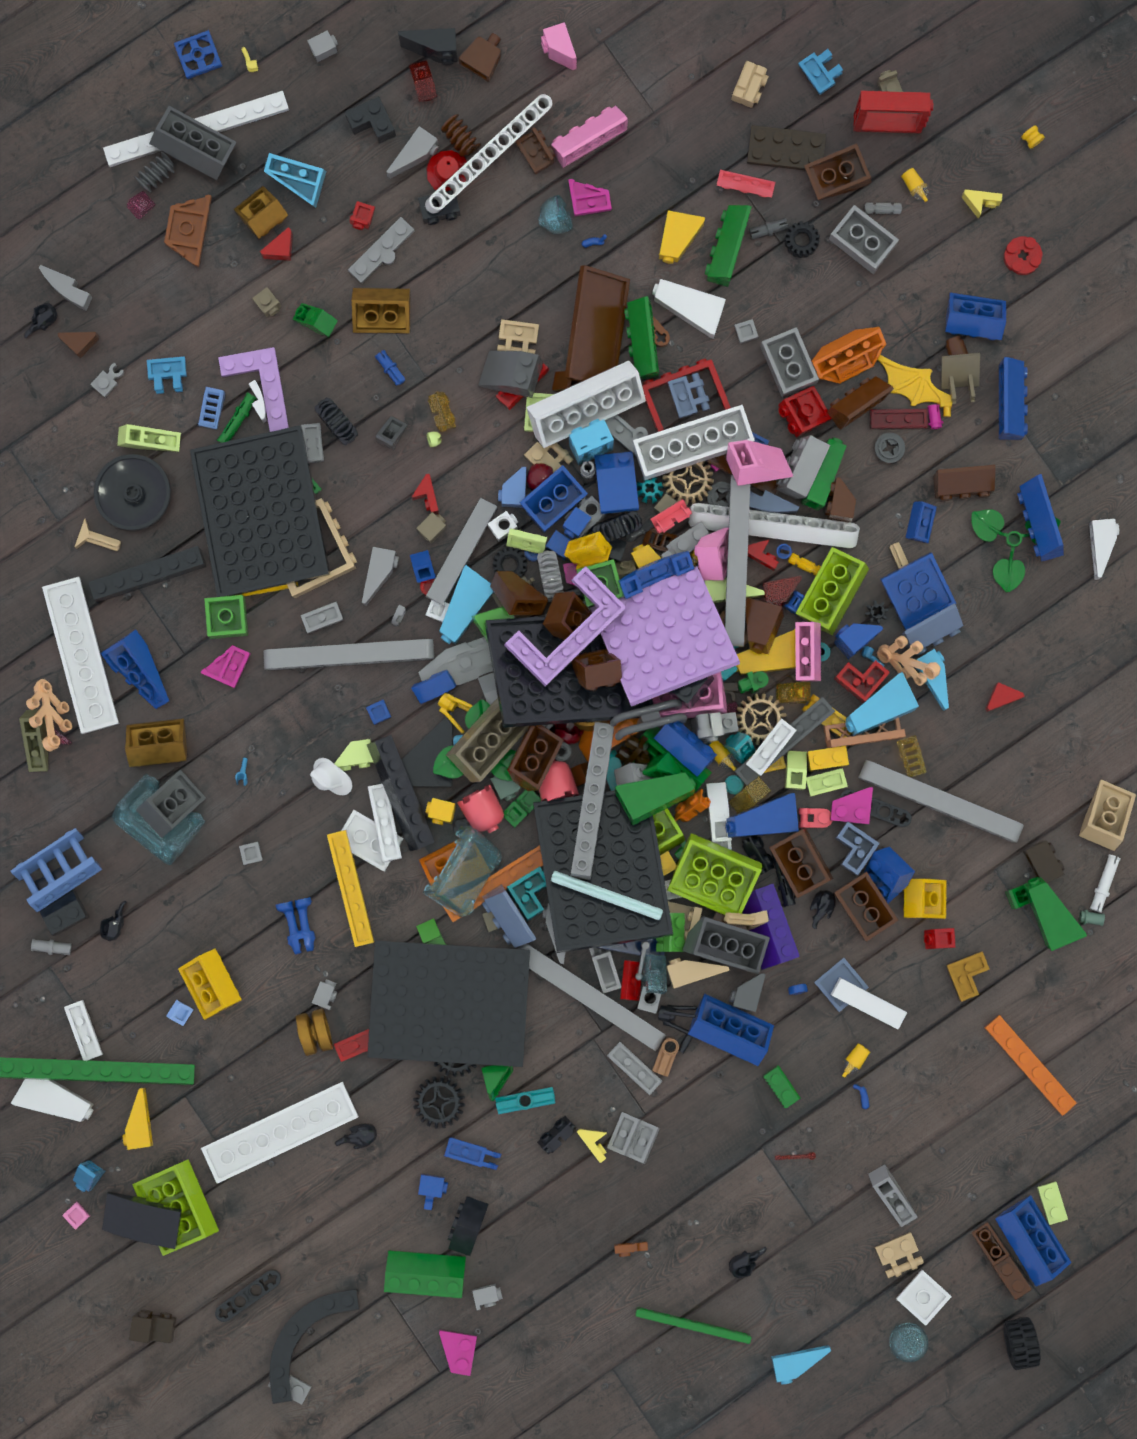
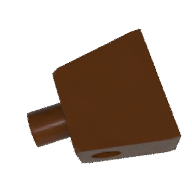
M494 33L490 35L487 41L482 37H477L460 55L459 64L485 81L490 82L501 58V50L497 48L501 38Z

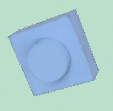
M176 1000L166 1016L184 1026L194 1009Z

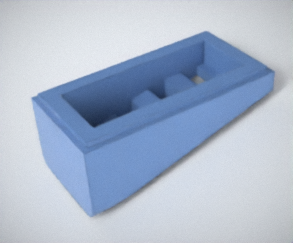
M210 387L205 388L198 426L218 429L226 394L225 391ZM210 394L219 396V399L210 398ZM208 402L217 404V407L209 406ZM206 410L215 411L216 415L206 413ZM205 417L215 419L214 422L204 421Z

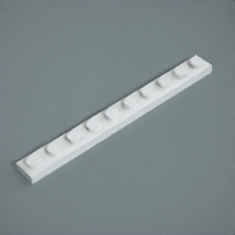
M283 91L195 118V120L217 132H223L289 111ZM154 132L104 147L109 167L160 152L161 150L149 144Z

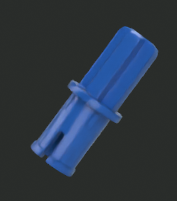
M385 350L381 351V353L379 352L375 358L384 368V373H387L397 386L403 384L405 378L396 367L397 364L393 363Z

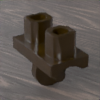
M630 735L625 746L631 749V751L621 746L615 756L623 761L621 767L632 763L634 760L636 764H648L650 761L649 752L647 750L643 751V745L648 738L642 736L639 740Z

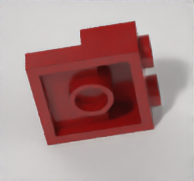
M814 386L796 393L778 404L780 416L786 418L789 423L788 430L791 434H795L796 438L832 419L827 413L828 410Z

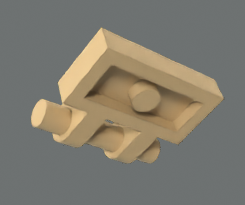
M501 319L499 340H506V344L498 345L497 351H524L535 354L536 350L528 349L529 344H537L539 324ZM512 341L523 343L522 348L512 347Z
M537 442L524 454L532 465L544 463L553 468V473L561 467L560 463L563 460L568 465L574 460L569 455V452L563 449L557 442L545 448ZM551 448L558 454L555 459L548 453Z
M911 1232L875 1247L881 1264L884 1266L890 1263L892 1269L885 1271L888 1278L898 1277L902 1272L909 1269H917V1266L924 1263L921 1256L915 1259L912 1256V1253L919 1250ZM906 1256L908 1262L898 1266L896 1260Z

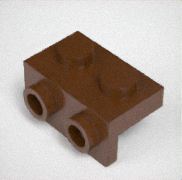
M535 127L531 129L530 133L516 140L515 143L534 174H537L554 164V156L556 155L551 146H546L544 142L546 139L542 131H537Z

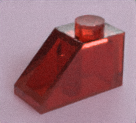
M427 60L410 64L409 68L419 102L430 101L437 97Z
M801 576L763 583L762 588L765 593V602L778 606L785 604L800 583Z

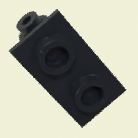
M751 836L742 841V847L748 857L755 854L756 858L753 860L762 863L760 875L775 868L773 859L766 853L764 843L760 837Z
M564 1116L555 1122L553 1128L542 1134L537 1143L549 1155L562 1145L558 1138L562 1137L566 1141L575 1133L574 1130L577 1127Z

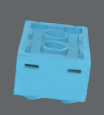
M599 419L593 420L589 423L588 427L583 429L582 427L575 428L571 431L572 434L569 435V446L578 466L585 461L588 462L595 459L594 455H603L613 450L614 439L604 419L601 421Z

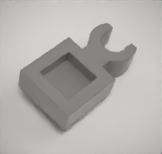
M115 363L110 366L108 374L102 371L90 384L105 398L118 385L114 380L121 378L125 373L123 370L119 373H114V369L117 367Z

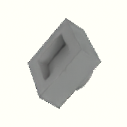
M753 319L734 325L740 344L758 339Z
M259 842L239 846L243 865L263 861Z

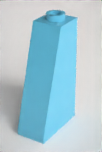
M467 565L462 570L440 628V634H442L440 638L448 644L451 642L456 644L473 622L472 616L479 614L494 594L490 587L491 583Z
M903 672L895 676L845 719V725L849 733L852 732L853 736H857L913 712L919 707Z

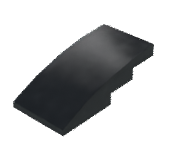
M107 1192L102 1230L135 1241L176 1249L182 1210L164 1207L162 1203L146 1201V1198Z

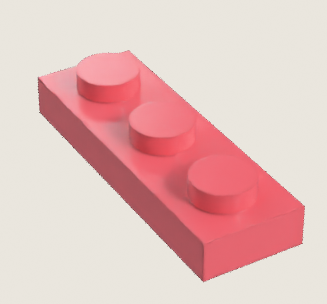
M720 170L717 186H721L724 189L739 190L742 193L757 194L760 197L772 198L775 182Z

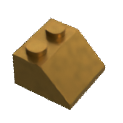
M264 186L234 208L238 216L259 239L267 235L273 227L282 223L288 216L279 201Z

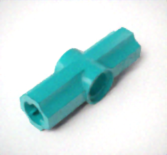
M553 1087L495 1098L498 1114L556 1104ZM523 1095L530 1097V1105L524 1106L521 1104L520 1099Z

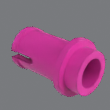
M939 404L927 406L930 420L928 426L931 429L942 428L943 421H941Z

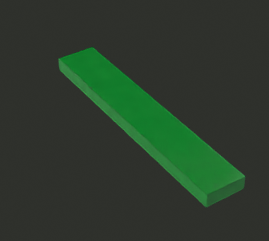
M636 1308V1317L747 1344L751 1342V1336L747 1333L649 1309Z

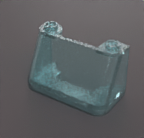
M145 774L117 803L112 818L120 828L161 861L171 865L204 826L206 821L203 820L199 813L190 812L179 824L161 838L136 811L143 802L159 789V782L154 777Z
M471 826L459 827L456 835L460 840L455 841L457 845L441 874L435 876L434 884L432 886L427 884L423 891L425 895L459 917L472 913L474 903L494 867L502 860L501 851Z

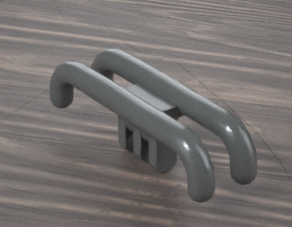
M679 699L668 700L614 716L610 720L611 726H616L623 720L640 716L636 725L619 730L615 734V739L621 740L626 735L677 721L685 723L687 715L684 713L662 718L659 714V711L672 707L680 709L682 702Z

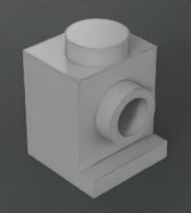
M327 979L325 982L320 981L312 1003L331 1010L333 1006L329 1004L330 1002L333 1003L338 992L335 991L337 983Z
M496 1283L472 1290L477 1310L481 1309V1305H484L485 1308L496 1305V1301L503 1299L500 1287L496 1288Z

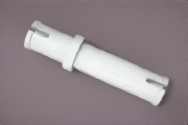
M1108 855L1099 885L1094 890L1095 896L1089 909L1102 913L1106 897L1110 895L1109 889L1121 858Z

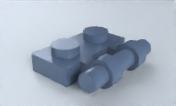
M699 373L691 375L693 382L688 383L686 376L668 381L679 419L697 414V405H701L703 411L710 410L708 404L710 400L705 394L703 379H700ZM691 389H696L699 398L693 399Z

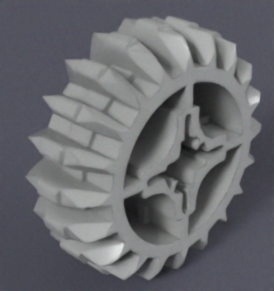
M544 551L538 554L537 560L544 596L547 597L548 602H552L555 593H562L564 591L556 553L554 551Z

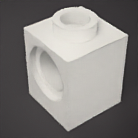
M505 511L489 522L488 527L498 542L508 536L510 528L518 529L516 525L518 521L513 514L509 515ZM507 521L510 524L509 528L506 530L500 529V522Z

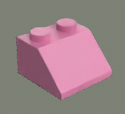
M565 22L543 29L541 46L544 54L547 53L549 59L571 70H575L577 57Z
M723 528L703 536L698 544L695 545L694 552L695 556L698 557V569L703 580H724L727 576L729 528Z

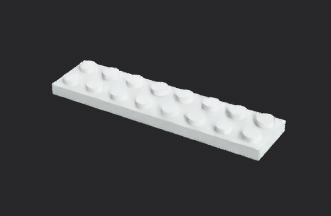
M80 577L43 586L42 589L81 734L118 725L116 709Z
M341 1082L204 1146L201 1150L216 1183H220L359 1116L344 1083Z

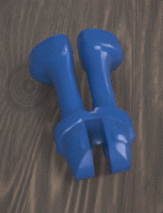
M311 897L294 901L299 914L301 930H298L293 901L276 905V910L283 912L286 916L290 935L287 936V941L295 955L302 953L299 939H304L307 952L314 951L315 933L310 931L307 918V909L312 902Z

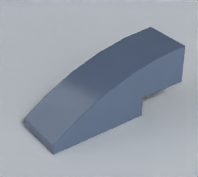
M766 490L762 497L750 491L749 510L795 514L799 509V506Z

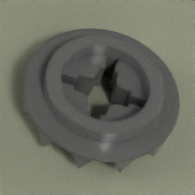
M885 433L877 439L875 453L881 461L887 463L897 462L904 455L905 443L899 435ZM887 443H889L890 446H895V448L892 450L893 453H890L889 451L883 452V450L887 447Z
M717 482L711 486L712 490H708V503L710 505L729 507L730 483ZM716 491L721 494L728 492L725 497L728 503L723 500L716 502L719 498Z

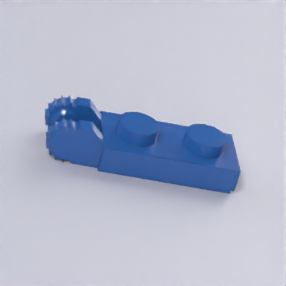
M450 1137L444 1156L475 1166H484L497 1170L498 1165L483 1160L485 1154L494 1158H500L501 1154L487 1150L485 1147Z

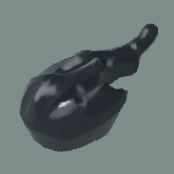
M44 303L34 308V314L31 318L33 323L25 332V339L39 329L45 331L48 326L56 321L57 311L50 303Z
M828 890L819 891L811 902L810 910L816 909V914L812 917V928L817 929L819 921L826 914L827 919H829L834 911L836 898Z
M123 901L119 908L115 910L114 918L112 916L101 921L100 935L103 939L114 941L121 935V929L124 925L122 911L126 901Z
M358 1124L349 1129L352 1132L350 1135H344L343 1138L335 1142V1145L339 1146L344 1143H350L355 1145L354 1149L364 1148L376 1140L377 1131L372 1124Z
M763 1247L752 1253L744 1251L734 1256L729 1262V1271L736 1278L751 1276L752 1271L756 1267L754 1261L764 1254L767 1248Z

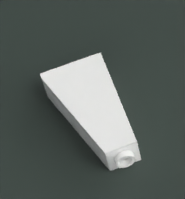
M660 279L659 284L655 283L652 294L655 295L654 301L703 334L714 339L726 299Z
M25 1079L11 1102L15 1106L79 1122L85 1119L88 1120L94 1111L91 1109L94 1105L93 1103L54 1080Z

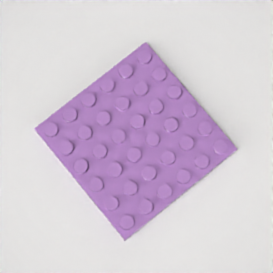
M698 567L680 576L674 575L642 589L643 592L630 598H619L626 606L625 610L600 633L608 652L621 660L622 678L620 680L631 706L740 664ZM596 606L590 608L592 613L597 609Z

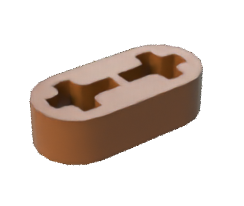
M653 317L654 333L658 332L659 335L666 336L664 343L662 341L657 342L658 336L655 334V344L660 348L665 347L669 343L670 335Z

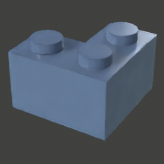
M846 822L835 837L836 840L851 849L840 866L855 876L859 875L880 843L851 823Z

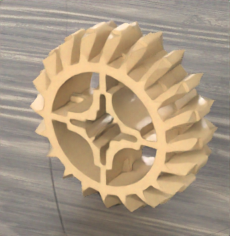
M703 461L687 466L685 472L677 474V476H673L675 471L666 473L668 475L662 476V480L668 481L663 483V487H670L666 490V493L670 494L673 492L671 497L673 499L676 496L679 497L677 502L684 499L686 505H688V500L695 504V498L702 502L701 494L707 497L708 493L705 490L711 491L712 487L708 484L714 482V479L708 478L713 476V472H706L710 469V465L703 467L705 463ZM692 466L700 470L703 478L693 474ZM689 471L690 479L693 480V482L690 481L687 488L686 480H684L683 477L686 478ZM673 482L683 485L684 493L678 491ZM703 484L700 490L690 494V489L693 485Z
M755 694L754 701L748 696V704L745 701L741 702L744 709L741 707L737 708V711L741 712V714H736L737 719H740L737 723L738 726H742L738 729V732L744 731L745 734L751 737L752 741L753 738L756 739V745H759L760 740L763 742L770 734H755L753 731L756 728L763 727L769 732L774 729L768 721V716L772 711H774L776 716V725L781 718L786 717V713L780 714L779 712L784 707H776L779 700H776L773 704L771 702L773 696L765 700L766 694H762L761 699H759L758 694ZM763 704L768 706V708L763 712H759L751 706ZM746 711L753 718V723L749 728L745 723ZM767 712L764 719L765 723L760 722L754 726L757 720L756 716L761 717Z

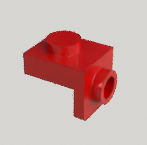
M357 201L353 215L349 219L350 224L353 225L352 227L358 230H369L375 206Z

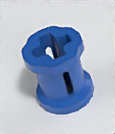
M794 590L792 598L788 604L784 605V608L796 615V611L805 596Z

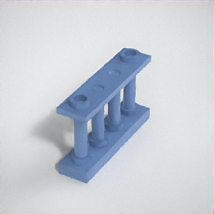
M76 828L66 832L64 836L31 858L19 863L11 870V873L19 881L24 879L32 894L26 900L36 912H39L102 870L99 863L92 856L87 858L79 844L84 837ZM71 847L81 862L73 869H71L63 855V852ZM55 857L65 873L57 880L54 879L46 864ZM39 868L48 882V885L40 891L30 876L31 873Z

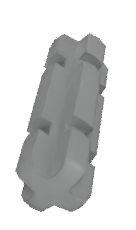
M865 203L864 210L866 214H873V212L875 214H890L891 212L893 214H901L902 205L901 203Z

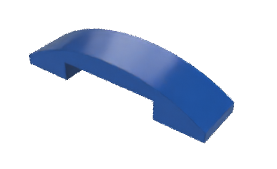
M689 551L680 552L651 562L631 572L619 580V584L624 598L627 599L643 592L642 589L673 575L680 576L695 568Z

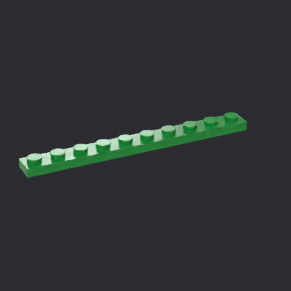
M0 1057V1078L194 1085L195 1065Z

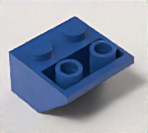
M890 847L875 851L864 873L867 872L888 904L908 886L915 873Z

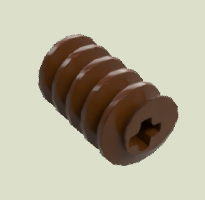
M456 114L444 123L441 131L446 133V138L451 139V145H455V150L460 151L459 155L464 157L474 153L481 146V143L474 144L477 138L470 139L472 131L465 132L468 126L461 127L463 119L457 121L456 119L459 114Z

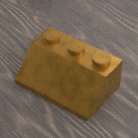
M353 288L351 300L353 333H410V289Z
M184 719L126 725L125 751L129 767L187 761Z

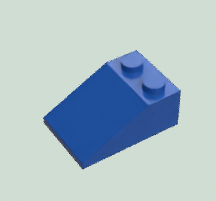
M633 452L594 455L601 514L639 510Z

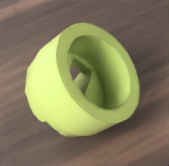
M434 431L427 433L430 448L440 445L442 442L440 433Z

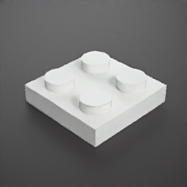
M921 1269L896 1299L926 1326L952 1296Z

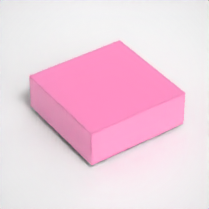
M76 1202L62 1216L76 1230L90 1217V1214L79 1202Z

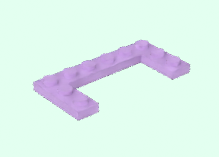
M275 348L218 357L222 377L259 371L270 432L289 428Z
M586 566L571 581L597 609L547 658L520 631L504 644L544 686L550 683L626 608Z

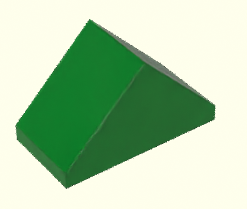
M669 752L655 757L643 770V775L652 778L682 773Z
M1023 885L1005 891L1012 910L1030 903Z
M491 1065L482 1068L487 1093L491 1101L495 1100L514 1071L513 1066Z

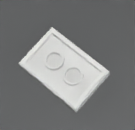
M353 810L341 830H347L352 853L385 872L391 861L383 862L375 822ZM397 835L400 846L404 838Z

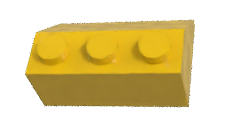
M216 948L199 955L178 968L204 1020L242 1000Z

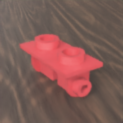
M682 499L651 518V521L657 533H665V531L675 526L674 522L680 523L689 518L692 512Z

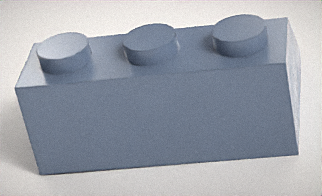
M954 603L907 629L901 635L905 636L908 640L907 649L915 641L922 643L923 650L917 654L919 656L928 651L926 647L933 644L935 647L944 642L943 638L947 635L953 637L960 633L963 623Z
M502 884L482 896L485 901L482 905L487 913L492 912L495 916L492 920L498 929L502 927L505 934L502 936L508 945L512 943L514 948L536 940V937Z

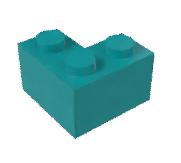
M541 867L536 868L506 888L526 922L544 911V908L535 896L536 893L546 888L545 875Z

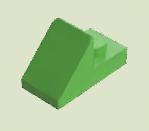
M434 918L416 926L423 944L446 945Z

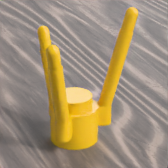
M444 693L438 702V706L441 707L439 711L463 734L464 730L448 711L453 712L456 707H459L468 712L472 704Z

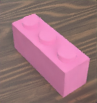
M795 622L796 680L802 682L821 681V623Z

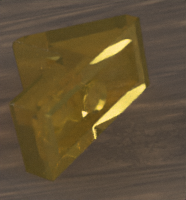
M810 682L777 684L776 700H779V703L805 704L810 702Z

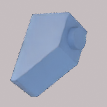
M526 467L519 469L502 485V490L498 491V501H502V507L523 508L519 502L525 498Z

